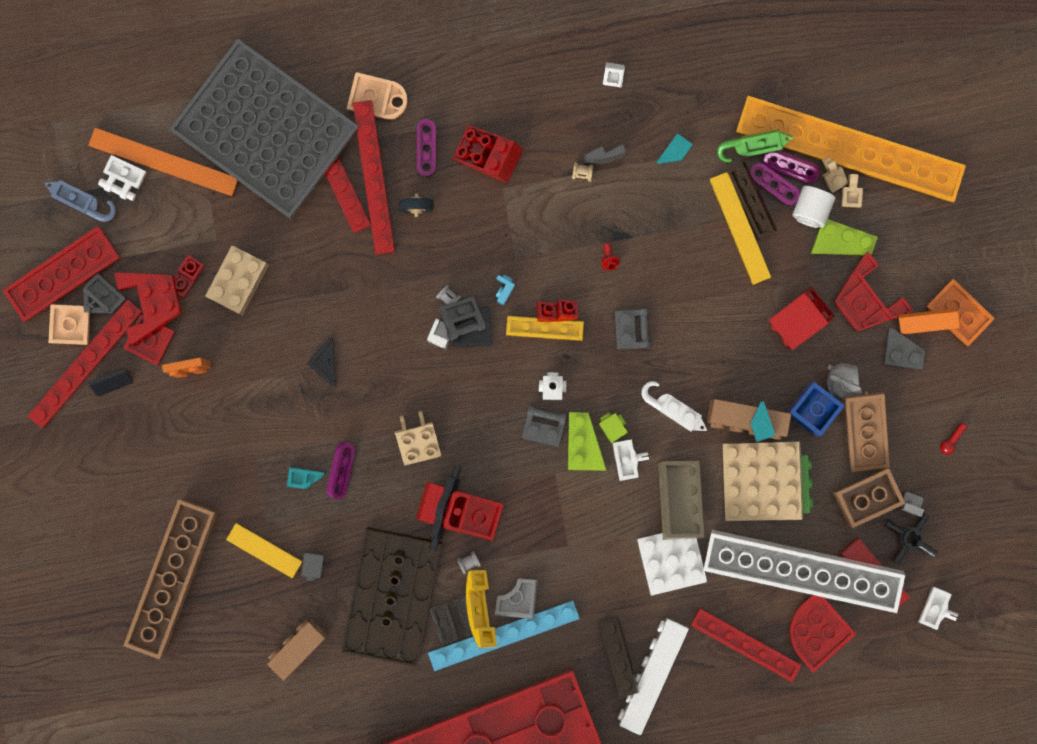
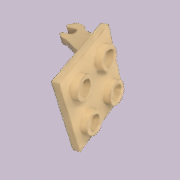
M418 411L421 426L407 429L403 415L400 416L402 430L395 431L404 466L441 456L433 423L425 424L422 411Z

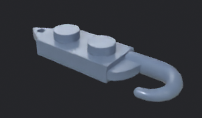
M61 180L59 182H45L46 187L52 194V198L98 221H110L116 214V207L109 200L107 204L110 205L111 211L109 214L104 215L97 212L98 201L95 197Z

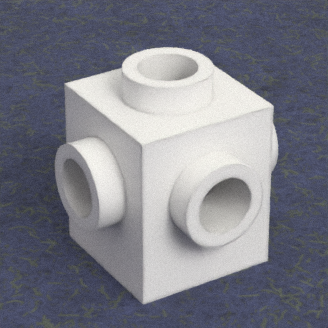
M548 372L547 376H543V380H539V392H543V400H562V392H566V381H563V376H559V373ZM554 383L556 385V389H550L549 384Z

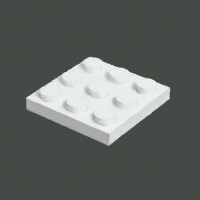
M659 533L637 539L651 596L707 582L697 538L663 540V534Z

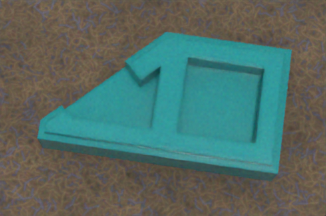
M677 133L657 163L681 161L693 144Z
M764 401L759 403L755 415L750 422L756 442L775 436Z
M289 467L287 486L307 489L323 477L325 472Z

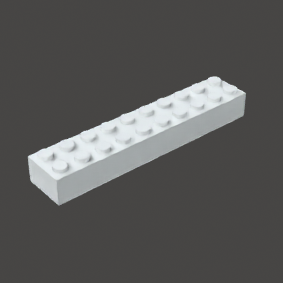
M712 530L703 570L894 613L898 611L905 579V573L902 570Z

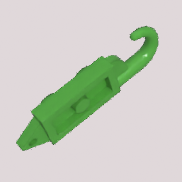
M776 129L742 136L741 138L722 142L718 146L717 155L724 162H732L731 158H726L723 155V151L727 148L735 147L738 154L745 157L782 150L783 146L793 138V135Z

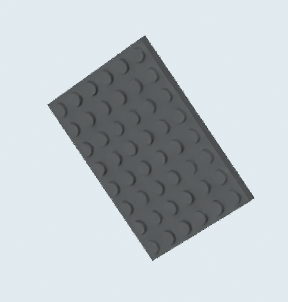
M237 39L169 130L289 219H292L355 135L359 126Z

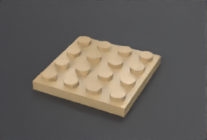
M800 442L723 444L725 521L803 519Z

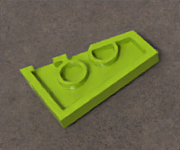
M827 219L826 225L819 228L810 254L863 256L866 252H869L872 255L878 237Z
M569 412L568 470L606 471L589 413Z

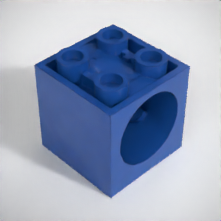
M815 382L807 383L785 413H790L792 420L814 437H819L823 435L845 405Z

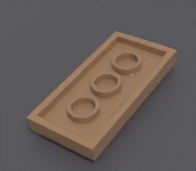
M879 392L844 397L850 471L858 472L890 468L885 394Z

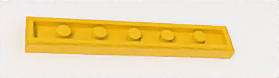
M726 172L711 178L710 183L752 284L754 285L771 278L728 173Z

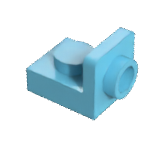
M503 274L502 277L498 275L496 280L506 286L504 288L500 287L496 297H498L497 303L504 306L515 284L512 283L513 279Z

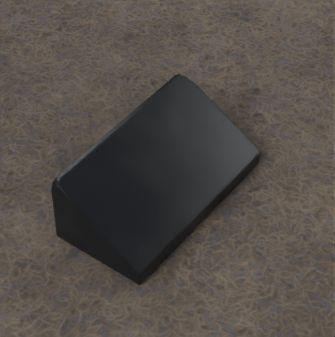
M121 369L93 380L88 384L97 396H102L130 385L133 381L129 370Z

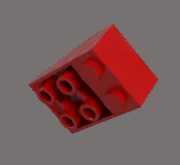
M468 125L452 159L487 176L508 183L523 148L512 140Z

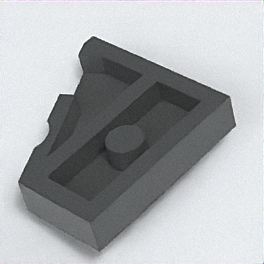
M888 328L883 365L923 370L925 350L893 328Z

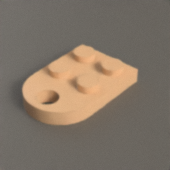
M356 72L347 110L354 112V102L372 100L375 117L385 120L396 119L406 110L408 103L407 94L404 88L394 81ZM395 98H401L403 104L401 107H394L392 101Z

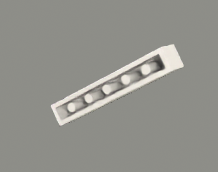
M668 618L665 621L661 620L657 631H659L657 639L653 638L649 646L651 652L642 661L641 666L643 670L641 674L637 673L635 677L640 693L626 697L625 702H627L625 710L621 709L617 717L620 720L619 725L636 734H642L689 630L688 627Z

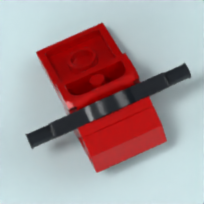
M454 465L451 476H448L445 486L431 482L426 483L416 519L433 524L430 534L432 540L429 546L431 550L437 551L439 540L443 539L445 529L491 541L494 539L504 504L457 490L460 482L458 477L461 466Z

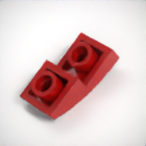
M187 255L174 277L178 296L185 299L205 266L190 255Z
M558 299L557 303L538 301L536 304L537 322H561L578 319V306L575 300Z

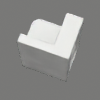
M436 319L427 341L447 349L449 344L447 329L444 322Z

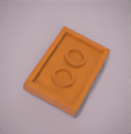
M951 279L926 305L929 311L958 309L960 328L949 330L966 346H969L995 319L954 279Z
M204 358L162 365L163 373L177 378L188 376V372L196 374L206 373L207 369L212 368L211 361Z

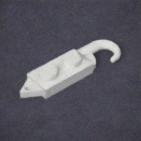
M650 381L643 386L641 394L648 404L690 432L692 430L707 431L701 419L702 415L673 396L664 394L657 400L648 394V389L651 386L659 387L660 384L658 382Z

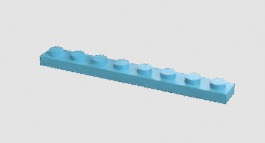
M572 600L534 614V619L522 618L495 628L497 647L479 648L474 636L430 651L428 655L434 671L578 620L579 616Z

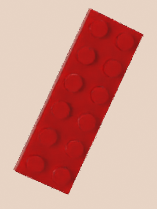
M97 226L2 291L23 322H27L94 277L97 273L120 259V256L102 229Z

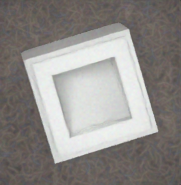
M606 63L603 85L622 87L625 65Z

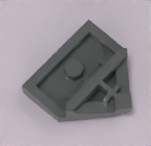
M98 273L83 288L84 313H114L126 301V298Z

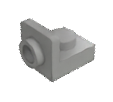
M905 492L903 496L905 504L900 506L899 510L922 517L924 509H921V505L924 499Z

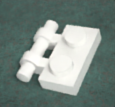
M111 155L103 173L109 175L107 181L101 178L98 185L107 192L112 191L120 195V198L124 200L134 201L136 194L130 192L131 187L139 189L147 172ZM116 179L125 183L123 188L115 185Z

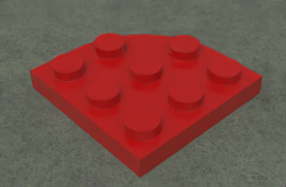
M816 595L808 597L797 608L790 624V640L793 649L813 673L856 635L827 600Z

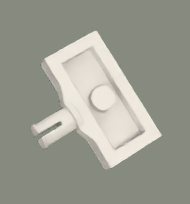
M632 439L612 443L619 481L638 478V462L649 460V457L641 458L642 456H647L648 452L636 454L633 449Z
M932 586L918 622L937 630L944 617L956 621L957 618L951 615L958 617V613L948 610V602L952 594Z

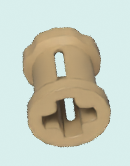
M574 162L572 179L583 178L591 181L593 165H578L577 162Z

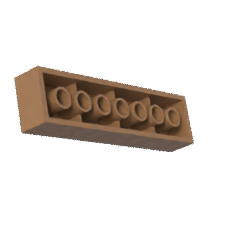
M178 499L124 642V647L157 659H162L165 656L216 520L217 511L184 499Z

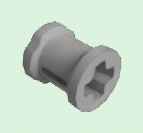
M448 285L436 296L437 299H441L447 305L457 302L462 298L460 295L454 294Z
M472 551L471 555L457 559L463 574H466L468 570L474 567H481L475 551Z

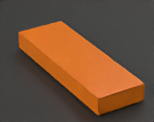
M957 308L899 315L901 334L960 328Z

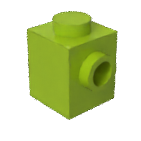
M609 412L600 418L602 422L599 423V426L610 443L628 433L624 427L626 422L621 415L617 416L616 413L611 415Z

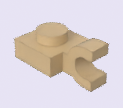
M830 157L822 160L827 170L823 177L830 192L833 193L849 184L842 167L836 166L835 161H831Z
M858 174L848 175V187L842 188L841 207L861 208L863 188H857Z

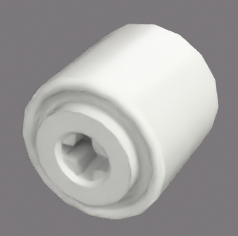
M803 186L792 216L804 225L814 228L824 227L835 197L821 189Z

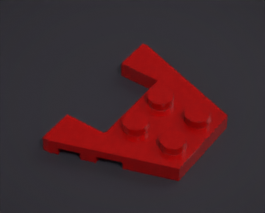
M869 252L863 255L833 301L856 332L895 319L901 314L913 312V309L903 297L886 308L865 281L864 277L879 266Z
M114 273L118 290L122 291L137 286L143 312L144 323L126 328L129 345L137 344L139 340L152 334L158 327L164 326L182 314L174 276Z

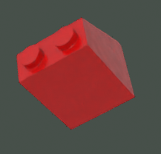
M811 286L772 316L769 321L773 331L781 335L784 345L794 350L826 326L835 315Z

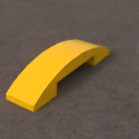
M486 570L468 571L466 583V605L472 634L479 648L497 647L495 627H490L485 596V590L489 589Z

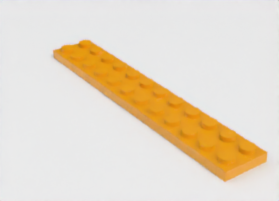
M751 96L746 98L736 129V133L743 136L779 129L780 132L793 135V138L783 146L784 149L821 161L830 157L831 161L834 160L837 166L949 202H955L966 165Z

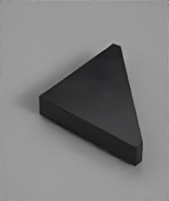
M330 337L307 364L330 385L335 387L333 339Z

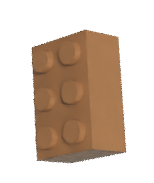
M889 468L879 470L832 492L850 528L861 525L905 504Z
M313 619L309 622L305 620L296 629L298 633L296 635L292 633L282 643L284 647L282 649L277 648L268 657L271 661L267 665L283 681L328 636Z

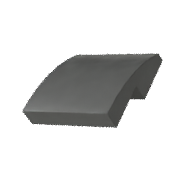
M622 144L605 153L601 146L586 154L583 162L585 165L611 163L624 158L626 150Z

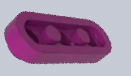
M423 119L417 125V170L424 177H430L436 171V126L430 119ZM425 127L430 128V131L428 133H425L423 131ZM426 145L430 146V150L428 152H425L423 150L424 146ZM426 164L430 165L428 171L423 169V166Z
M783 151L767 152L764 157V164L768 168L801 181L812 183L819 177L820 170L816 164Z
M757 163L750 168L749 171L755 183L785 205H793L798 201L799 190L766 165ZM755 171H760L761 177H757ZM771 182H776L777 187L772 188ZM791 193L792 199H788L786 194Z
M340 442L336 447L327 485V494L331 498L341 499L346 494L355 455V447L351 443Z

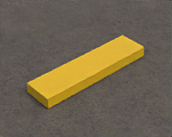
M508 316L506 335L582 341L584 321L537 322V318Z
M238 523L234 525L226 539L292 579L303 562Z

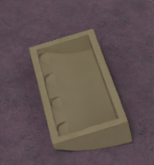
M699 461L660 462L658 464L663 540L704 538Z

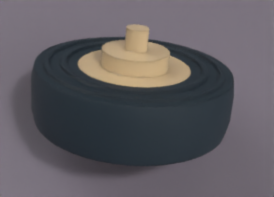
M415 194V197L400 200L399 209L403 212H411L415 214V217H418V214L422 212L433 211L434 202L431 199L418 197V194Z

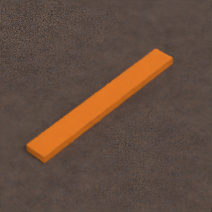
M97 128L94 129L88 145L232 197L238 184V180L231 175Z

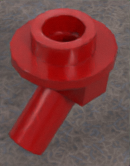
M604 243L605 257L601 258L602 268L614 270L620 264V259L617 255L612 256L611 243Z

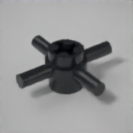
M923 512L922 517L918 519L914 527L904 529L890 520L886 521L884 526L899 535V542L901 544V548L892 560L899 565L908 550H915L917 548L935 557L937 550L923 542V535L920 532L929 518L928 514ZM910 533H913L914 544L913 542L906 541Z

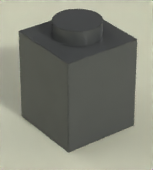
M304 553L301 576L306 577L305 580L317 581V578H322L325 554Z

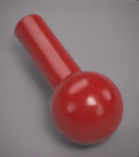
M961 422L951 437L941 442L940 451L945 455L952 454L955 451V443L968 426Z

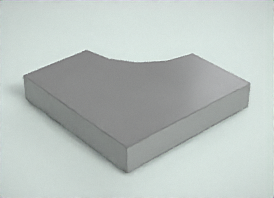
M518 578L516 586L512 591L505 595L497 596L495 615L534 619L538 580Z

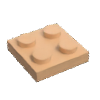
M51 305L48 343L89 345L90 313H84L83 306Z

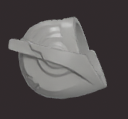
M844 363L835 366L828 365L827 368L830 372L827 378V386L832 396L845 400L844 397L862 395L857 366Z

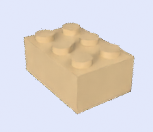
M232 245L205 297L243 316L269 265Z

